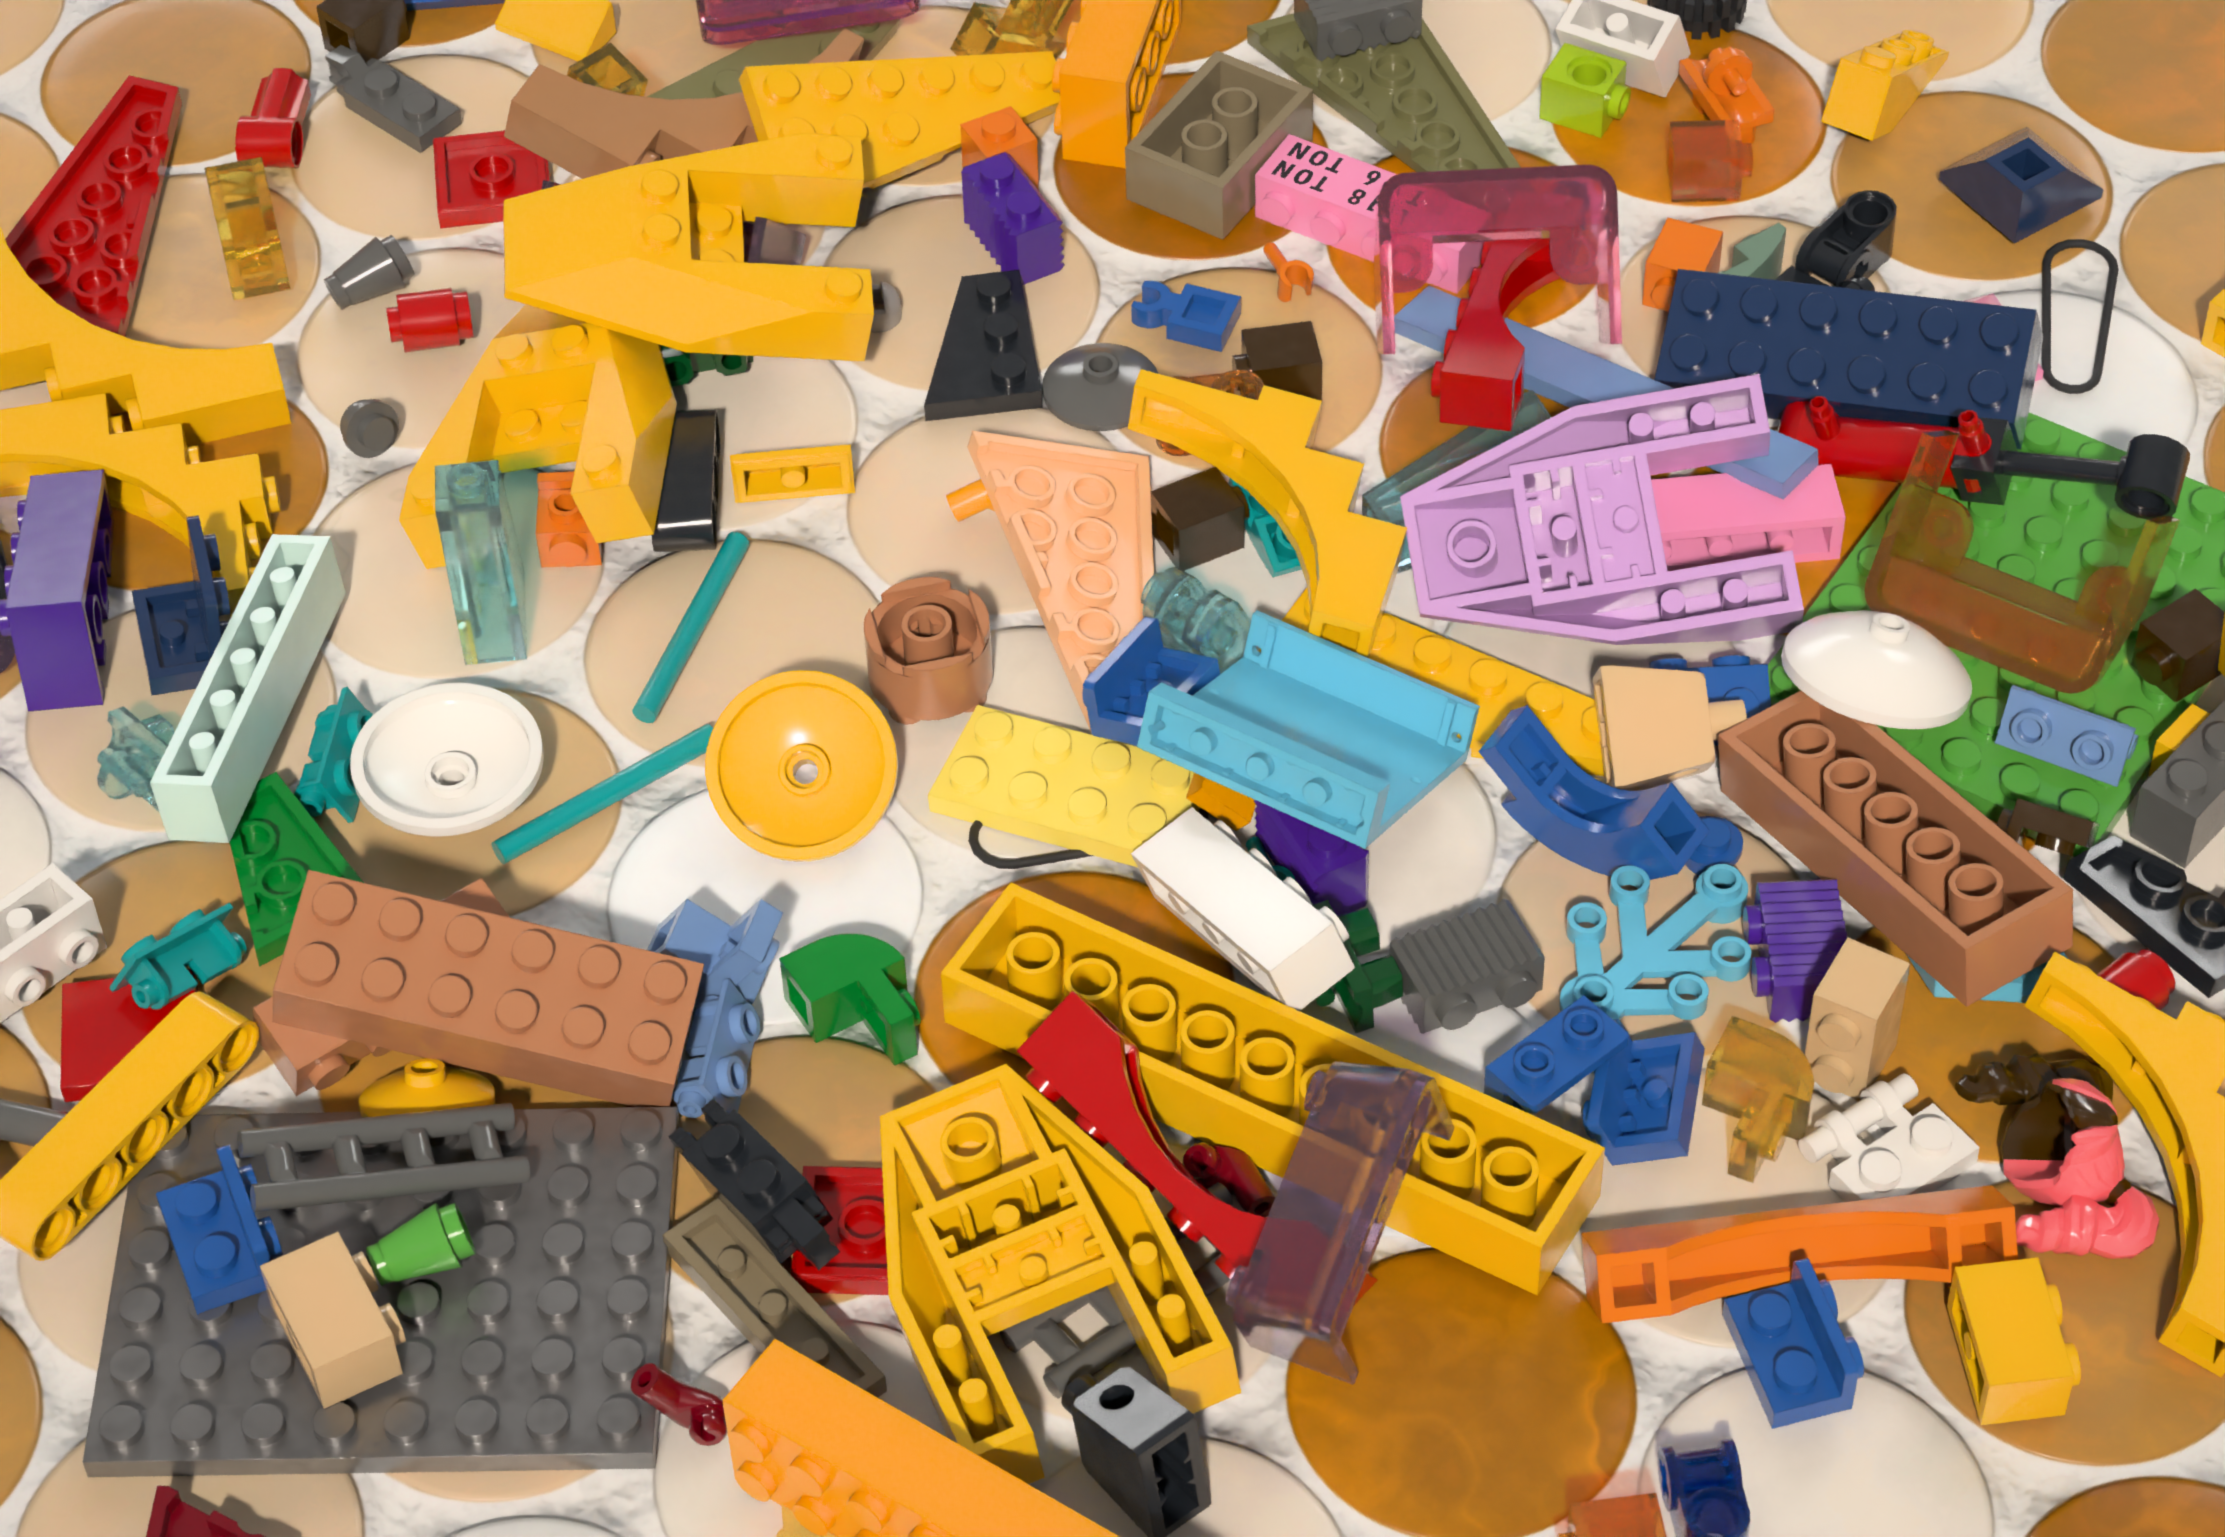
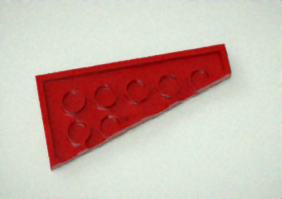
M131 75L123 82L5 239L7 246L28 277L57 304L94 326L124 337L126 336L182 107L178 87Z

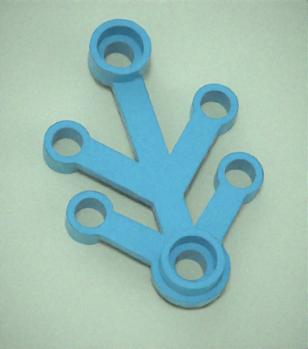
M1715 864L1709 867L1698 877L1695 895L1647 936L1644 905L1649 897L1650 878L1643 869L1636 866L1628 865L1616 869L1611 875L1609 897L1611 902L1617 906L1622 959L1604 974L1599 944L1606 935L1607 915L1600 906L1594 903L1584 902L1573 906L1567 915L1566 934L1568 939L1574 944L1577 977L1568 981L1562 988L1559 1002L1560 1011H1563L1585 995L1589 1000L1599 1001L1593 1003L1609 1017L1619 1019L1620 1021L1624 1016L1674 1015L1684 1020H1692L1702 1016L1707 1009L1709 988L1707 983L1700 977H1717L1728 982L1743 979L1750 970L1751 948L1745 940L1739 937L1726 936L1718 939L1713 944L1712 950H1674L1707 921L1727 924L1738 920L1743 915L1744 906L1747 904L1748 883L1737 868L1728 864ZM1625 885H1632L1637 887L1638 889L1634 891H1627L1622 889L1621 887ZM1582 922H1590L1594 924L1595 927L1583 928L1578 924ZM1734 956L1739 961L1728 962L1723 960L1722 957ZM1675 977L1670 982L1668 989H1631L1642 978ZM1692 994L1697 999L1684 1000L1679 995Z

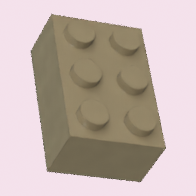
M1216 50L1125 147L1126 199L1220 239H1224L1255 205V174L1284 139L1291 134L1309 142L1313 141V89Z

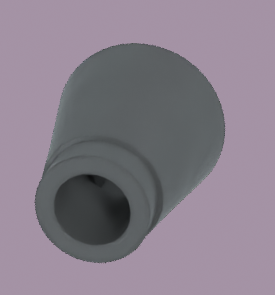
M389 235L382 240L374 237L336 269L332 275L323 279L337 306L343 309L350 304L354 305L404 288V281L412 277L414 271L399 243L392 235Z

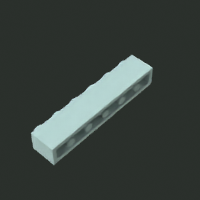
M271 535L150 781L168 840L230 843L346 594L330 536Z

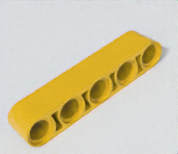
M194 992L183 999L0 1180V1238L38 1261H45L56 1255L247 1063L257 1046L259 1038V1027L257 1024L204 992Z

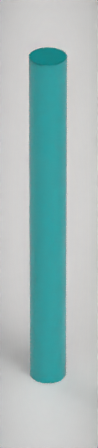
M730 532L723 542L632 710L638 720L645 723H653L656 720L750 545L749 540L743 534Z
M708 723L498 838L491 843L496 857L502 864H506L705 754L713 727Z

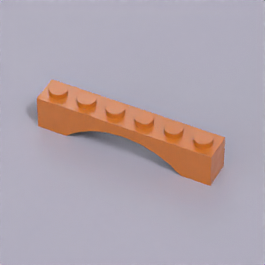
M1993 1185L1581 1233L1586 1298L1601 1323L1670 1316L1693 1306L1726 1296L1790 1283L1793 1262L1805 1258L1810 1260L1819 1281L1824 1279L1827 1281L1907 1279L1948 1283L1952 1282L1955 1267L2018 1260L2015 1206Z

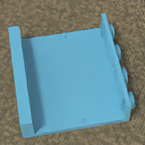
M1257 610L1252 615L1243 657L1194 695H1189L1162 682L1149 691L1137 747L1365 849L1466 761L1480 706ZM1256 646L1261 649V652L1257 651Z

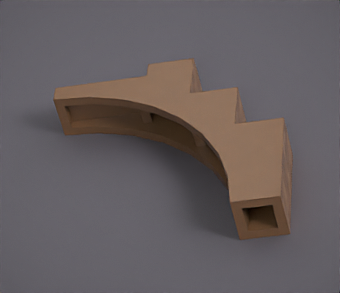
M844 28L820 55L808 63L858 61L865 38ZM541 64L536 67L511 100L504 137L581 179L628 166L758 142L743 92L715 98L670 100L627 95L579 82Z

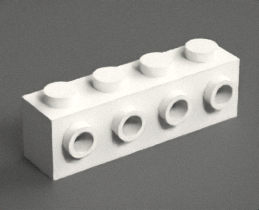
M1191 807L1131 853L1154 898L1273 1000L1300 1011L1355 969L1343 944L1349 938V934L1334 912L1326 906L1322 907L1319 911L1315 909L1305 891L1294 879L1287 877L1281 881L1263 854L1255 848L1246 852L1238 838L1223 821L1218 820L1212 824Z
M53 863L0 899V1023L21 1008L34 1003L42 993L76 969L86 966L97 954L107 948L92 897Z

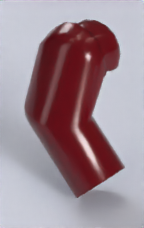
M1204 1142L1196 1143L1185 1151L1182 1160L1183 1166L1206 1189L1217 1182L1223 1184L1229 1193L1236 1197L1244 1212L1267 1217L1275 1210L1277 1199L1252 1159L1244 1151L1224 1146H1211Z
M647 1363L636 1371L631 1380V1391L678 1425L689 1429V1435L694 1442L700 1445L712 1446L724 1440L727 1435L723 1399L720 1396L681 1382L653 1363Z

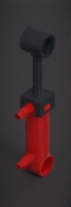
M1823 396L1814 397L1810 402L1796 401L1788 404L1783 410L1777 430L1781 434L1817 448L1818 465L1831 464L1834 476L1955 488L1958 489L1962 501L2004 505L2012 476L2117 486L2114 501L2120 509L2132 516L2146 520H2164L2171 518L2176 513L2190 461V452L2183 444L2170 437L2157 434H2142L2134 437L2129 441L2126 455L2121 457L2120 462L2018 452L2008 420L1980 418L1973 410L1963 411L1959 415V428L1842 417L1834 412L1833 407Z

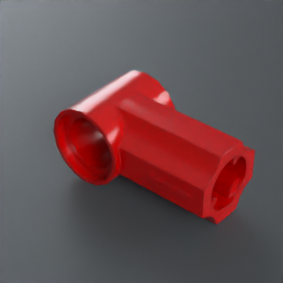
M273 68L272 73L261 80L251 115L240 116L236 128L235 149L238 163L241 166L299 167L303 155L302 124L311 97L309 81L298 76L293 69Z

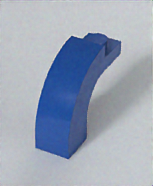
M1528 705L1511 710L1478 751L1510 791L1509 795L1501 803L1509 815L1546 847L1565 859L1591 871L1611 876L1616 869L1629 865L1643 869L1648 874L1650 880L1675 875L1681 871L1710 832L1672 782L1646 790L1628 791L1604 784L1587 774L1569 758Z

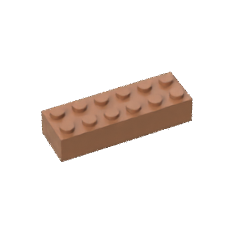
M1799 691L1718 734L1721 792L1821 880L1837 879L1839 895L1966 1007L2050 960L2054 951L2060 954L2073 947V889L1877 725L1837 713L1816 702L1804 692Z
M308 870L273 988V1022L414 1056L438 1059L448 1064L631 1107H670L704 964Z

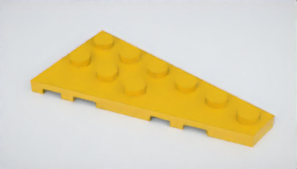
M1052 51L746 66L739 78L758 141L800 133L861 136L864 169L863 188L869 187L871 189L941 161L944 154L961 148L960 124L1011 106L1027 125L1055 113L1060 101V93L1053 92L1052 76L1056 62Z
M1308 586L1281 620L1308 632L1310 625ZM1387 613L1383 614L1369 659L1479 705L1480 708L1470 744L1471 757L1484 759L1478 751L1509 712L1528 705L1577 766L1589 775L1604 777L1595 699Z

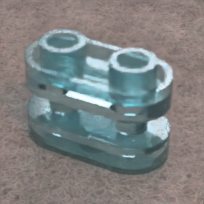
M1171 567L1163 573L1158 572L1148 580L1141 594L1143 618L1147 616L1159 620L1162 642L1165 646L1174 650L1218 659L1220 674L1243 657L1251 620L1237 601L1218 590L1207 591L1199 579L1178 567Z

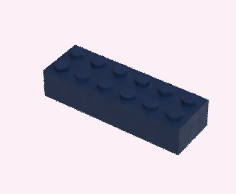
M1678 269L1654 380L1675 389L1759 374L1767 417L1781 420L1783 410L1788 404L1796 401L1810 402L1817 396L1825 397L1833 407L1834 412L1842 417L1958 428L1959 415L1963 411L1973 410L1980 418L2008 420L2016 447L2021 450L2043 334L2038 313L2035 309Z

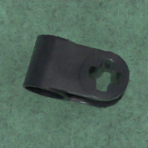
M1872 190L1857 192L1850 196L1826 222L1816 227L1806 237L1797 254L1796 270L1802 273L1805 272L1808 275L1814 274L1836 287H1841L1849 278L1865 277L1868 279L1892 255L1897 211L1894 200L1887 194Z

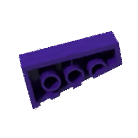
M104 469L30 476L26 500H19L17 504L20 532L11 534L13 565L5 566L4 570L7 599H0V632L3 637H12L28 712L103 705L104 686L100 680L98 666L106 665L107 646L105 639H102V620L108 619L109 615L107 577H111L114 518Z

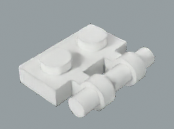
M1905 1073L1888 1083L1880 1080L1861 1092L1859 1102L1842 1113L1833 1110L1815 1122L1814 1131L1798 1142L1800 1152L1809 1162L1815 1163L1830 1153L1840 1163L1831 1169L1828 1186L1845 1202L1934 1192L1975 1165L1980 1147L1934 1103L1912 1116L1903 1105L1917 1097L1919 1091L1915 1081ZM1876 1124L1886 1134L1866 1146L1857 1135Z

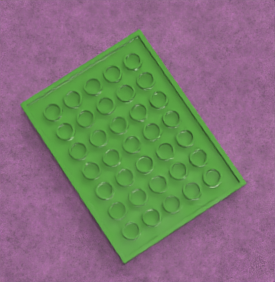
M2030 412L2028 413L2022 449H2017L2018 452L2119 462L2121 457L2126 455V452ZM2012 476L2004 505L1962 501L1958 489L1902 483L1804 615L1803 622L1828 613L1858 610L1895 614L1909 620L1939 639L1957 655L1972 681V694L1966 711L1955 721L1934 728L1897 729L1883 726L1878 727L1988 819L1998 822L2004 808L2014 810L2017 798L2100 824L2093 845L2095 846L2108 838L2149 776L2156 740L2191 704L2195 705L2210 683L2208 682L2180 701L2174 702L2157 686L2146 682L2131 663L2140 622L2195 588L2221 610L2225 611V492L2185 476L2176 513L2171 518L2164 520H2146L2132 516L2118 507L2114 501L2117 486ZM1784 644L1768 664L1771 706L1801 691L1791 681L1783 668L1781 655ZM2012 685L2029 691L2032 690L2045 697L2136 728L2134 734L2139 735L2138 742L2131 759H2126L2119 785L2115 787L1995 744ZM2029 829L2027 836L2036 840L2038 832ZM2076 844L2073 857L2089 848Z

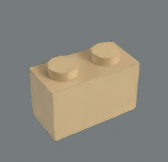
M1847 937L1813 995L1802 1077L1816 1082L1827 1091L1842 1093L1860 1101L1861 1092L1875 1083L1896 1047L1910 968L1909 962Z
M339 1232L260 1265L271 1307L324 1409L403 1374L396 1349L397 1345L406 1342L400 1321L390 1303L378 1307L371 1294L379 1290L378 1284L367 1258L363 1252L351 1256Z

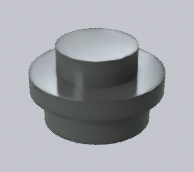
M378 399L354 402L345 410L340 421V431L346 447L357 456L363 458H373L387 451L394 443L399 430V420L395 410L387 403Z

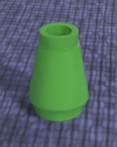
M435 1203L379 1239L377 1243L366 1247L369 1261L381 1286L393 1281L398 1282L462 1268V1260L476 1254L470 1232L456 1203L440 1208Z

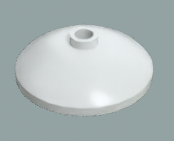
M1858 610L1819 615L1793 628L1787 635L1782 650L1783 668L1791 681L1802 692L1837 713L1873 725L1897 729H1927L1943 726L1963 715L1972 694V681L1957 655L1921 626L1895 614Z
M444 683L413 690L399 696L379 709L365 723L354 742L350 758V769L354 788L360 801L373 816L397 830L415 835L453 836L487 827L503 819L519 807L530 795L539 780L543 768L544 750L536 721L530 712L517 700L487 686L470 683Z

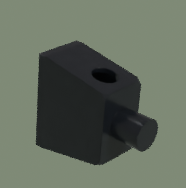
M1131 1367L1119 1368L1100 1382L1092 1375L1084 1374L1069 1383L1063 1392L1061 1403L1063 1408L1073 1417L1082 1464L1090 1476L1148 1537H1166L1212 1505L1196 1416Z

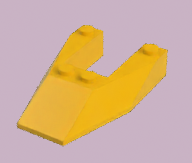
M800 133L628 166L506 199L503 205L504 298L686 353L865 361L874 317L871 269L745 263L742 221L855 227L864 184L861 136Z
M526 304L492 339L408 477L399 521L426 569L483 561L501 473L575 461L576 466L570 494L596 543L654 535L677 405L660 345Z
M1007 1064L880 1116L889 1300L947 1438L1027 1484L1045 1478L1033 1431L987 1337L1105 1286L1110 1290L1151 1373L1163 1392L1187 1408L1191 1413H1196L1241 1393L1232 1345L1149 1188Z

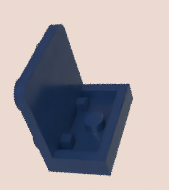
M199 515L186 517L193 581L132 591L134 611L151 696L196 689L229 623V620L219 622V616L230 614L225 578H212L211 573L212 571L221 570L215 533L203 535Z

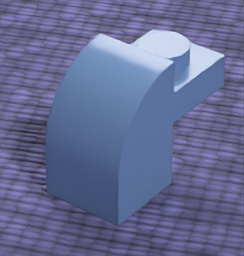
M686 899L658 925L647 950L704 964L695 1006L703 1003L704 998L707 996H720L724 979H730L746 1001L752 1005L771 961L779 948L780 942L773 938L783 912L761 899L730 926L689 899Z

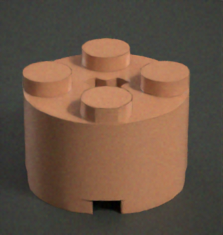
M921 577L906 580L891 586L881 594L882 602L872 613L869 608L864 618V638L869 685L875 698L889 710L890 717L897 723L907 725L917 723L920 720L946 719L963 712H974L977 705L984 706L987 700V691L992 681L993 665L989 613L979 595L968 589V595L952 589L950 580L938 577Z

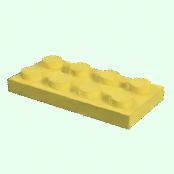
M980 705L976 706L928 793L930 812L971 823L978 820L986 827L1071 850H1081L1089 855L1134 867L1138 866L1131 855L1133 851L1191 807L1197 812L1200 810L1199 806L1186 799L1194 775L1192 771L1133 745L1092 736L1091 734Z

